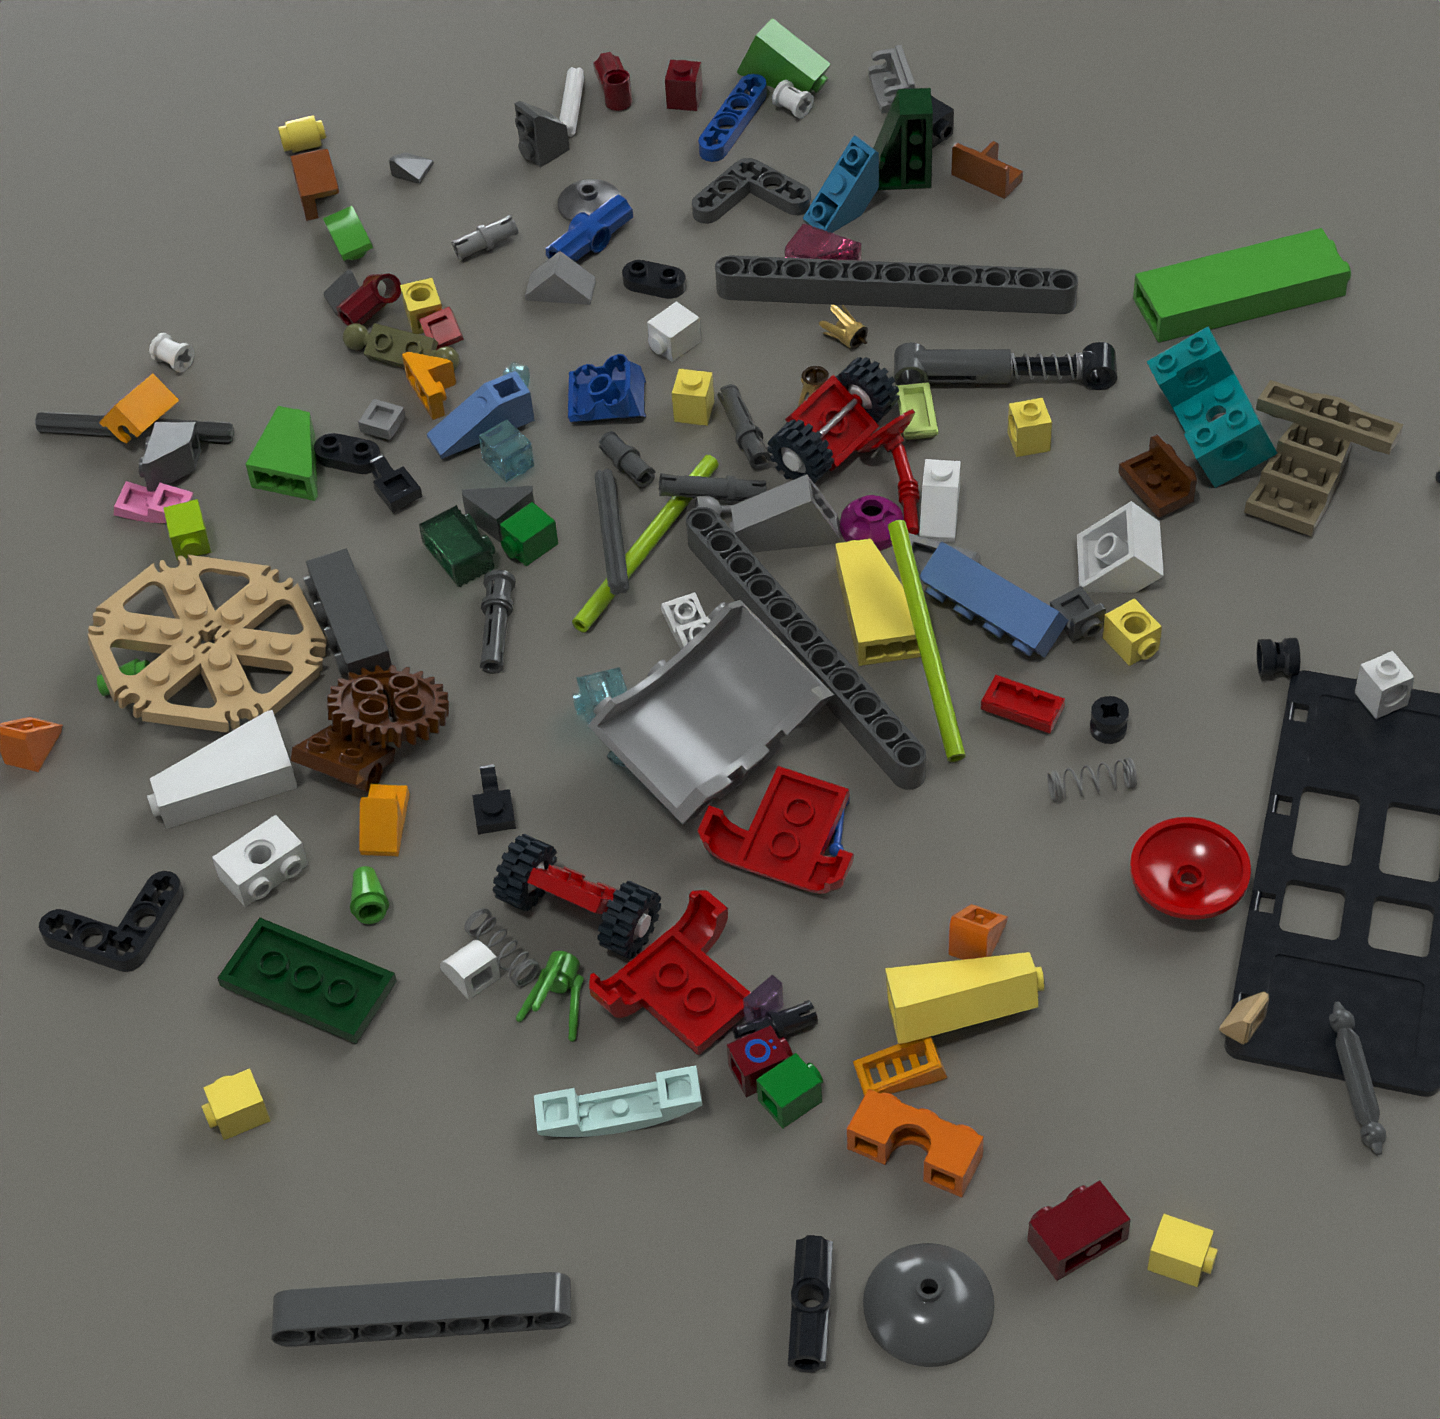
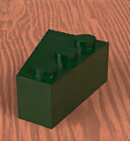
M931 88L897 90L873 149L879 152L878 190L932 188L933 109Z

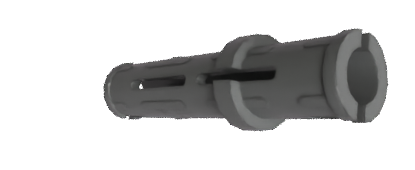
M732 384L725 385L720 389L722 393L718 392L717 395L736 432V443L740 449L745 451L752 468H764L768 465V461H771L769 458L771 455L763 443V433L754 424L737 386Z
M661 473L659 478V496L685 498L711 496L717 500H724L725 503L733 504L734 501L747 500L767 490L765 480L735 479V476L727 475L726 478H709Z

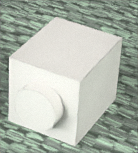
M677 301L647 322L649 346L656 354L663 355L671 362H674L701 342L700 317Z

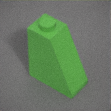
M772 18L756 34L737 73L741 76L748 74L761 75L766 79L767 86L776 88L781 81L788 80L793 83L796 89L802 92L808 91L811 93L814 90L818 93L828 80L825 73L831 63Z
M282 406L276 408L245 464L252 488L312 501L316 500L318 490L316 455L314 451L315 433L310 412Z

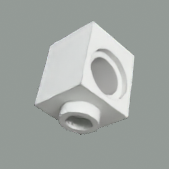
M1391 651L1360 665L1355 694L1375 719L1408 705L1414 676L1398 656Z

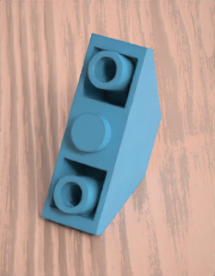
M854 135L803 219L820 233L828 236L860 217L879 188V152Z

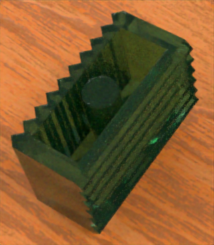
M457 505L419 524L422 543L458 587H462L464 583L468 584L470 580L474 581L476 577L480 578L482 574H486L494 569L492 555L496 551L491 539L487 535L480 536L472 516L469 513L462 514Z

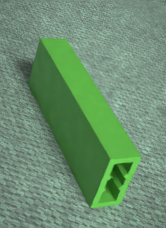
M1319 228L1136 273L1133 299L1159 343L1195 334L1206 327H1209L1211 330L1345 296L1348 281L1351 279V270L1349 264L1343 261L1338 254L1334 241L1329 240L1324 230Z

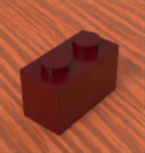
M1101 1180L1089 1187L1083 1185L1074 1189L1065 1201L1053 1208L1046 1206L1038 1210L1029 1221L1027 1242L1058 1281L1128 1240L1131 1219Z

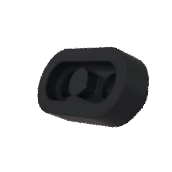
M633 260L622 269L623 284L628 290L673 299L681 296L686 290L685 273L680 268L645 260Z
M338 433L325 434L319 437L314 444L316 459L320 465L356 474H369L375 471L374 467L370 464V460L381 455L380 448L375 442Z

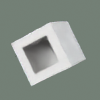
M473 940L440 963L441 971L468 1000L500 979L496 956L478 940Z

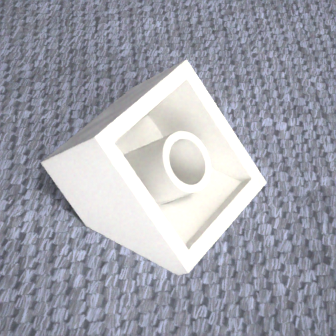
M1132 501L1077 534L1079 586H1082L1086 593H1137L1164 576L1160 521Z

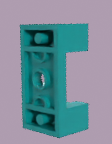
M1209 327L1146 361L1159 387L1174 409L1185 431L1184 436L1214 488L1278 454ZM1220 413H1226L1223 416L1211 422L1212 418L1215 415Z

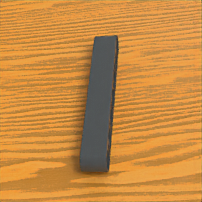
M543 1272L283 1290L276 1293L273 1297L271 1340L281 1346L297 1347L558 1329L571 1323V1280L563 1273Z

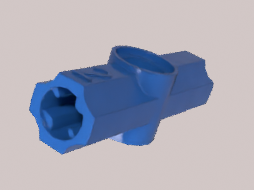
M618 194L590 215L585 212L577 214L570 222L568 231L545 248L546 257L550 259L561 251L576 262L590 250L595 253L601 252L608 245L611 234L633 218V209L627 200Z

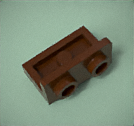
M1158 434L1150 437L1148 451L1119 464L1118 473L1158 518L1194 502L1197 477L1194 470L1190 466H1186L1176 455L1173 447L1170 444H1166Z

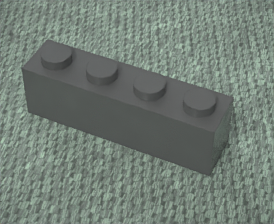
M347 548L307 560L306 565L309 576L303 577L309 597H317L318 601L313 602L319 623L326 621L328 625L323 630L329 648H337L338 653L333 655L339 674L347 673L348 676V673L352 672L361 675V668L374 672L376 665H379L383 671H388L392 665L389 650Z

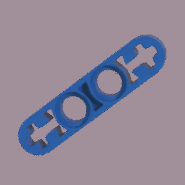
M748 74L739 80L699 137V154L702 159L715 162L722 160L728 154L767 97V83L763 76ZM736 106H745V107H747L746 109H743V110H735V109H732L733 107H736ZM722 125H732V126H734L733 128H730V129H721V128H719V127L722 126Z

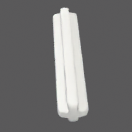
M571 67L567 71L559 119L567 125L569 137L574 136L576 133L584 84V71L580 67L577 69Z

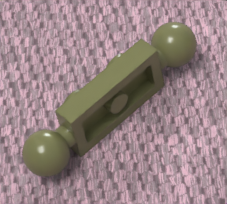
M357 323L347 326L343 332L344 344L352 350H361L366 347L364 355L369 359L404 367L402 354L413 352L451 360L454 371L460 363L459 354L455 349L445 346L436 350L438 342L431 337L376 323L373 324L371 333L363 325Z

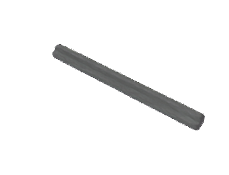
M39 412L35 419L36 430L39 432L115 436L106 426L103 427L99 423L105 415ZM161 418L156 421L196 422L199 440L205 442L230 443L234 436L233 424L230 422ZM155 422L138 438L151 436ZM122 426L123 430L127 434H129L130 437L137 438L135 435L129 432L127 427Z

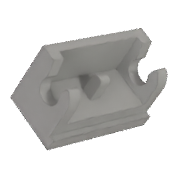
M896 45L892 49L876 51L871 55L873 61L886 60L882 65L868 67V75L881 114L889 112L898 89L915 88V82L902 45Z

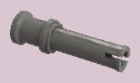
M505 570L487 572L483 581L486 588V597L481 602V610L485 615L480 668H483L482 671L491 674L499 673L503 670L507 617L513 612L514 605L511 600V591L515 588L516 579L514 575Z

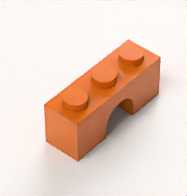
M868 1089L847 1127V1149L886 1165L891 1153L900 1146L916 1145L922 1148L927 1153L924 1160L923 1181L961 1198L983 1157L984 1136L979 1135L974 1129L967 1125H955L940 1119L937 1114L928 1109H916L904 1104L890 1093L880 1094Z

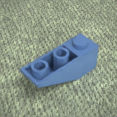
M516 371L486 382L427 433V438L441 459L528 424L534 421L531 393Z

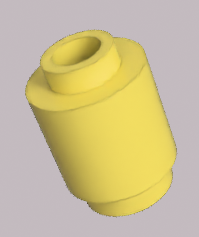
M314 115L287 121L284 126L278 127L284 152L292 150L295 153L322 146L321 139L326 138L322 120L316 121Z

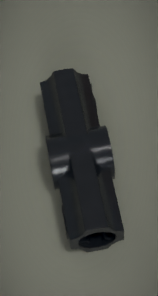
M807 1235L802 1239L796 1240L794 1277L791 1290L788 1367H793L799 1372L815 1373L817 1370L826 1369L828 1331L831 1315L833 1241L826 1240L822 1236ZM809 1299L820 1302L816 1307L810 1308L805 1307L801 1303Z

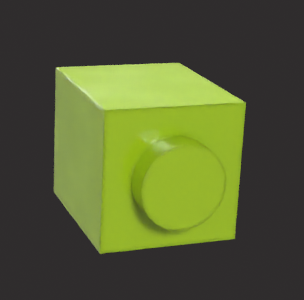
M198 499L163 507L177 561L178 556H183L187 559L188 555L199 556L212 553Z

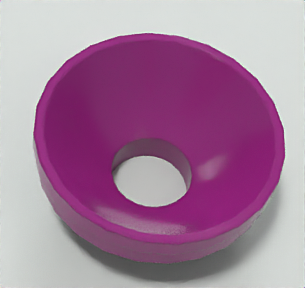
M866 495L853 500L844 508L841 513L840 532L846 542L872 539L878 550L881 551L893 546L888 524L896 520H904L903 513L899 506L885 497ZM868 506H876L882 512L876 516H868L862 510Z

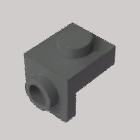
M1082 586L1050 601V606L1058 610L1069 620L1064 630L1072 642L1083 636L1085 638L1091 637L1104 626L1106 608L1102 603L1095 605Z

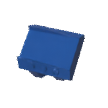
M617 354L609 357L603 366L595 367L593 364H586L578 367L575 371H570L568 389L569 421L646 417L644 412V383H646L641 366L629 361L625 355Z

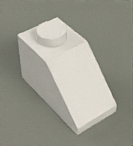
M925 459L919 536L939 542L955 543L961 461Z

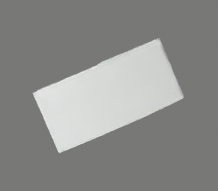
M695 592L662 603L661 611L680 649L685 647L711 621L708 618L709 616L706 617Z

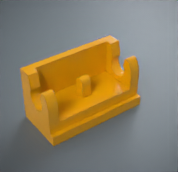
M152 373L114 405L99 423L103 427L106 426L120 441L128 443L131 437L123 430L122 426L127 427L129 432L138 438L154 422L176 405L179 399Z

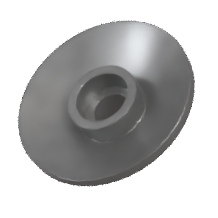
M597 179L581 180L569 185L561 192L558 198V209L560 214L571 222L577 214L585 212L590 215L609 199L621 194L614 185L606 181Z

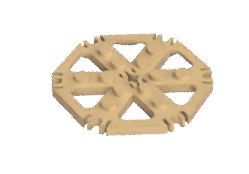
M188 555V565L183 556H178V567L176 568L168 567L166 562L161 560L159 563L160 572L157 571L154 563L96 607V612L93 613L94 626H89L88 644L114 703L118 700L121 709L130 703H135L133 706V716L135 718L142 717V721L229 733L228 721H230L231 728L235 730L240 727L239 719L247 718L252 720L258 714L261 715L270 710H273L274 715L320 676V671L323 669V658L321 657L326 656L327 640L298 582L294 587L292 578H288L285 582L277 583L279 581V570H271V566ZM206 572H215L222 575L243 576L249 580V583L217 610H214L200 580V576ZM155 585L162 589L175 619L131 613L124 609V605L148 586ZM288 604L293 607L303 627V631L296 635L254 630L277 609ZM111 648L159 653L161 655L138 674L125 675L119 670ZM241 665L290 671L292 673L272 691L261 694L252 689ZM201 673L215 705L210 708H198L171 704L167 700Z

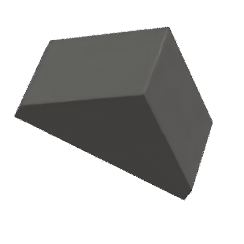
M533 486L462 489L466 518L500 543L502 540L500 524L531 502L535 504Z

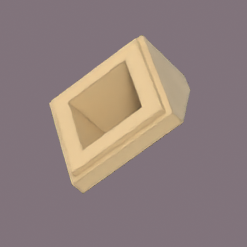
M1263 991L1239 1001L1220 1025L1219 1030L1243 1045L1247 1043L1266 1018L1269 994Z

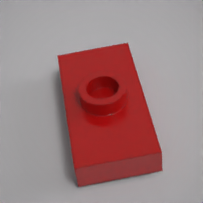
M995 675L981 700V710L1051 734L1065 707V698L999 675Z

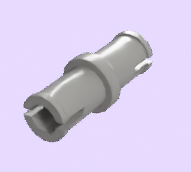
M508 215L486 227L483 224L476 227L475 232L453 240L451 244L456 256L458 255V259L462 260L484 248L488 251L494 248L495 243L517 235L518 228L515 221L512 220V216Z

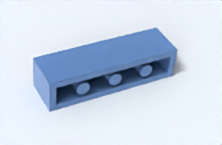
M942 541L919 575L920 580L928 586L924 591L941 603L946 598L954 602L956 605L953 609L971 621L974 616L985 621L982 627L1001 639L1005 633L1015 639L1012 646L1028 656H1031L1034 651L1045 658L1069 621L1058 610Z

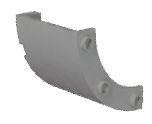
M741 600L719 604L708 617L711 621L669 661L666 662L662 659L655 664L647 674L649 677L633 688L614 698L608 696L603 699L593 711L596 716L587 725L682 824L691 821L705 812L716 796L722 800L742 784L784 746L779 741L784 735L788 736L797 726L802 729L834 696Z

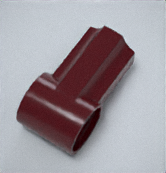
M611 52L601 53L599 58L593 62V66L604 93L605 105L607 108L615 111L627 109L632 104L630 74L624 70L619 56H614Z
M390 273L367 276L361 287L335 307L337 315L347 326L355 323L363 325L386 304L393 303L400 297V280ZM381 280L386 285V292L383 296L378 292V284Z

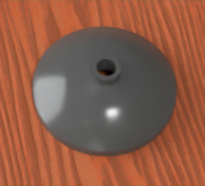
M920 1243L892 1252L875 1267L866 1283L863 1308L865 1321L871 1335L887 1353L912 1365L937 1367L957 1362L980 1346L992 1324L994 1296L986 1274L969 1256L946 1245ZM930 1286L935 1288L936 1292L928 1295L921 1290L924 1287Z

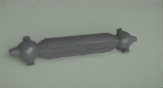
M1335 1002L1333 1013L1329 1016V1023L1331 1028L1337 1032L1335 1044L1355 1117L1363 1125L1360 1130L1361 1139L1367 1146L1371 1147L1376 1155H1381L1383 1143L1387 1138L1386 1130L1378 1123L1380 1109L1360 1038L1352 1030L1355 1026L1354 1016L1350 1011L1344 1009L1340 1002Z

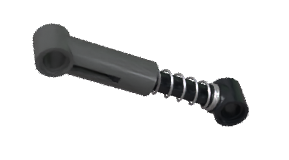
M912 342L898 346L894 352V380L896 385L928 382L929 384H1010V379L1012 380L1013 376H1016L1018 380L1020 376H1030L1031 380L1034 379V376H1044L1045 380L1048 376H1058L1059 380L1062 376H1072L1073 380L1075 378L1077 380L1082 379V382L1092 390H1106L1117 381L1116 352L1112 345L1105 342L1091 343L1083 349L1082 353H1076L1073 357H1070L1068 353L1064 357H1056L1054 353L1050 357H1042L1040 353L1036 357H1028L1026 353L1022 357H1015L1014 353L1011 354L1010 349H925L924 346Z

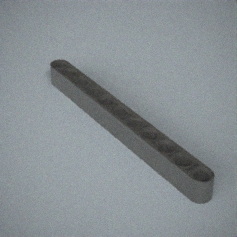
M735 255L721 257L715 264L717 294L726 300L1067 314L1075 309L1077 303L1078 277L1074 272L1067 269Z
M697 507L688 512L686 528L690 550L735 601L741 600L834 694L825 705L893 783L905 790L919 788L926 779V750L920 741L714 510L707 507Z

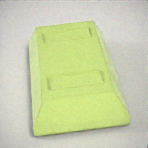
M929 382L896 385L899 389L897 395L900 396L898 400L900 415L911 409L915 411L912 421L903 432L904 438L912 440L933 438L938 435Z

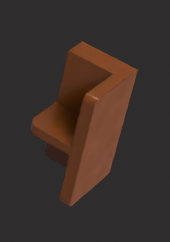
M992 141L982 152L959 143L952 147L951 175L1004 199L1023 180V171L998 160L999 144L995 141Z
M328 149L290 156L306 221L319 218L315 199L339 193Z

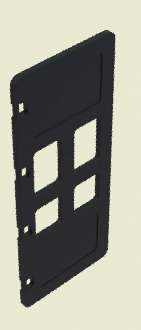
M1302 670L1299 674L1292 675L1290 679L1230 1010L1231 1012L1234 1006L1242 999L1264 991L1269 994L1266 1018L1247 1043L1243 1045L1226 1035L1224 1047L1226 1052L1237 1060L1346 1081L1335 1044L1337 1032L1331 1028L1329 1023V1016L1333 1013L1334 1003L1340 1002L1344 1009L1350 1011L1354 1016L1355 1026L1352 1030L1360 1038L1373 1087L1430 1097L1435 1095L1440 1089V868L1438 880L1429 882L1383 873L1379 869L1387 810L1389 808L1395 807L1440 816V693L1412 689L1407 706L1375 719L1355 694L1357 679ZM1295 709L1308 711L1306 722L1293 720ZM1312 792L1358 802L1359 812L1351 863L1349 865L1342 866L1299 858L1293 855L1292 847L1301 795L1303 793ZM1278 800L1292 803L1290 816L1276 813ZM1296 885L1341 894L1344 897L1341 927L1337 939L1330 940L1284 931L1280 928L1279 922L1285 888L1287 886ZM1261 897L1275 900L1273 914L1259 911ZM1381 901L1430 911L1433 915L1428 955L1419 957L1371 947L1368 943L1373 904Z

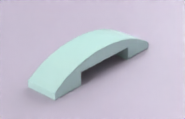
M697 1066L657 1072L655 1082L577 1096L575 1088L534 1095L537 1132L541 1136L550 1137L601 1136L638 1130L680 1117L702 1106Z

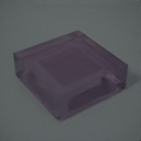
M771 975L743 999L746 1022L764 1017L766 1011L772 1009L778 1011L783 1007L782 982L774 975Z

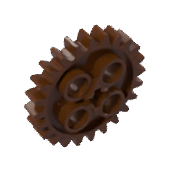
M376 665L374 672L361 668V675L349 672L348 680L339 678L338 686H331L330 694L327 695L328 720H332L333 729L340 728L341 736L352 734V742L366 739V746H371L375 741L380 742L382 748H386L388 742H393L398 748H401L402 741L416 745L417 737L429 740V732L438 734L440 726L446 725V718L449 717L448 692H443V684H435V677L423 679V671L410 674V667H406L402 671H396L395 665H391L388 671H383L379 665ZM383 690H385V691L387 692V695H388V703H387V697H386V695L383 694ZM388 708H389V714H390V716L393 718V722H391L390 719H389V716H388Z

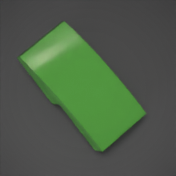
M353 206L323 218L343 261L359 259L366 255L368 250L373 248Z

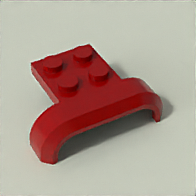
M777 766L749 830L742 829L726 818L723 810L710 805L698 828V834L704 847L717 859L734 867L812 893L824 894L840 889L854 861V854L842 849L838 851L836 857L824 856L850 797L849 789Z
M693 890L690 892L687 909L680 920L617 973L603 981H600V978L595 973H592L589 980L591 996L614 1017L624 1018L644 1007L697 1055L705 1051L757 1006L756 996L706 955L719 939L728 919V908L707 890Z

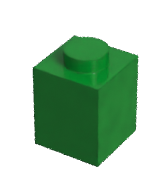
M533 502L500 524L502 549L510 558L518 559L525 566H528L558 545L555 520Z
M797 1053L756 1079L758 1101L782 1129L822 1103L823 1078L812 1063L806 1064Z

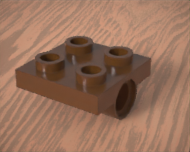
M332 725L292 747L290 761L335 777L341 783L369 793L370 784H379L383 768L394 762L396 748L388 745L386 748H382L380 742L376 741L371 746H366V739L352 742V734L341 736L340 728L333 729Z

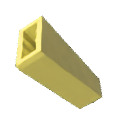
M872 539L836 543V570L858 666L921 657L903 586Z
M1030 952L885 968L888 1006L898 1044L912 1042L1037 1008L1038 991H1044L1041 966L1035 967Z

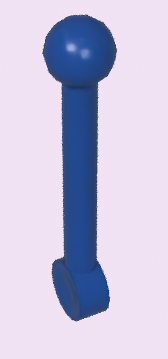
M849 797V799H848V801H847V803H846V806H847V805L849 804V802H850V797ZM845 808L835 828L834 842L829 847V853L832 857H836L840 849L844 850L841 840Z

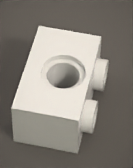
M274 815L212 857L220 881L244 907L264 898L273 888L288 878L295 877L308 865L302 842L277 815Z

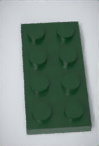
M260 917L217 977L220 986L355 1044L397 982L395 973Z

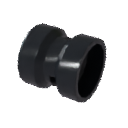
M1284 638L1282 642H1273L1271 639H1258L1256 660L1259 676H1272L1275 672H1283L1286 675L1299 674L1301 658L1298 639Z

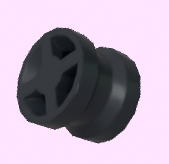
M1104 696L1097 699L1091 708L1090 733L1092 737L1104 744H1113L1124 739L1127 734V721L1129 718L1127 704L1115 696Z

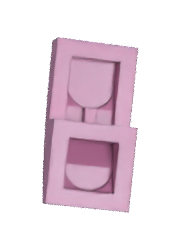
M126 481L114 505V515L136 521L167 523L163 507L191 501L193 492L159 483L156 491H148L147 487Z

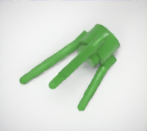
M554 951L550 954L546 967L541 970L538 981L516 1016L518 1022L524 1020L531 1008L535 1012L540 1009L549 990L555 993H564L567 989H571L568 1038L571 1042L576 1040L580 989L584 978L577 974L580 962L574 955L565 951Z

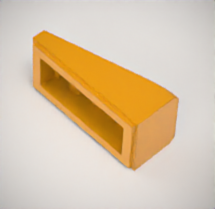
M932 1036L908 1043L896 1044L853 1061L864 1096L868 1089L880 1094H892L948 1078ZM926 1055L928 1063L921 1066L918 1057ZM910 1060L913 1069L905 1071L902 1061ZM893 1064L897 1075L890 1077L886 1065ZM873 1068L878 1069L881 1081L875 1084L870 1069Z

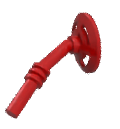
M911 409L865 439L856 447V451L858 453L868 452L884 447L887 452H892L900 480L897 485L899 503L903 505L904 521L906 522L908 534L918 535L917 503L920 500L919 485L913 478L907 453L902 444L905 440L901 436L915 415V411Z

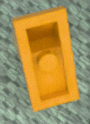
M413 352L403 353L406 378L432 420L445 416L443 401L447 400L444 389L456 384L452 361Z
M370 784L368 797L360 799V855L398 857L410 795L407 785Z

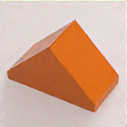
M33 717L0 723V753L4 763L39 772L61 734L63 725Z
M973 904L951 917L949 926V955L962 960L991 957L1005 928L1008 916Z

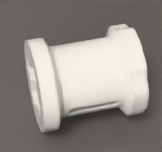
M783 80L775 88L772 102L779 108L785 107L789 109L795 117L801 119L812 108L814 96L808 91L802 92L796 89L792 82Z
M166 333L158 334L152 340L149 348L151 359L157 362L164 361L179 373L186 371L191 366L195 355L191 345L187 343L179 344L173 341L172 337Z

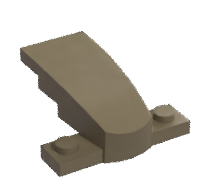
M1270 380L1257 400L1256 410L1267 413L1272 417L1291 421L1293 424L1279 439L1276 449L1278 454L1273 456L1262 470L1260 482L1246 501L1244 513L1312 536L1336 490L1352 443L1390 455L1401 436L1404 424L1362 411L1361 408L1339 397L1319 393L1311 394Z

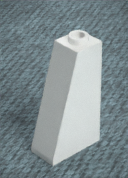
M273 710L264 712L150 778L154 793L147 795L153 816L161 815L165 828L169 829L298 788Z

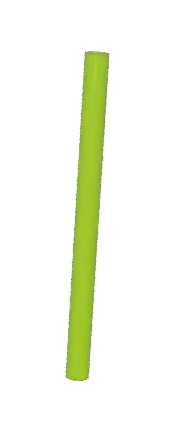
M705 455L689 476L710 478L718 468L719 463L713 456ZM672 496L625 554L628 579L693 498ZM607 578L572 620V624L577 630L587 632L615 597L610 592Z
M896 520L888 524V530L947 761H959L964 759L966 755L906 522L904 520Z

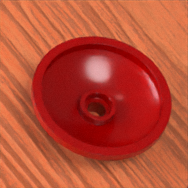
M1177 817L1153 825L1139 837L1131 854L1130 873L1136 890L1152 907L1173 917L1199 920L1221 915L1233 908L1242 899L1249 885L1251 864L1244 845L1225 827L1202 818ZM1189 881L1193 884H1185L1183 882Z

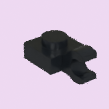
M383 455L370 460V464L375 469L372 472L375 478L373 481L374 489L392 512L422 497L421 487L404 466L393 470Z
M495 764L480 766L483 793L472 795L478 835L516 829L510 789L499 790Z

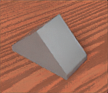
M559 251L531 272L525 298L527 301L590 305L596 283L595 276Z

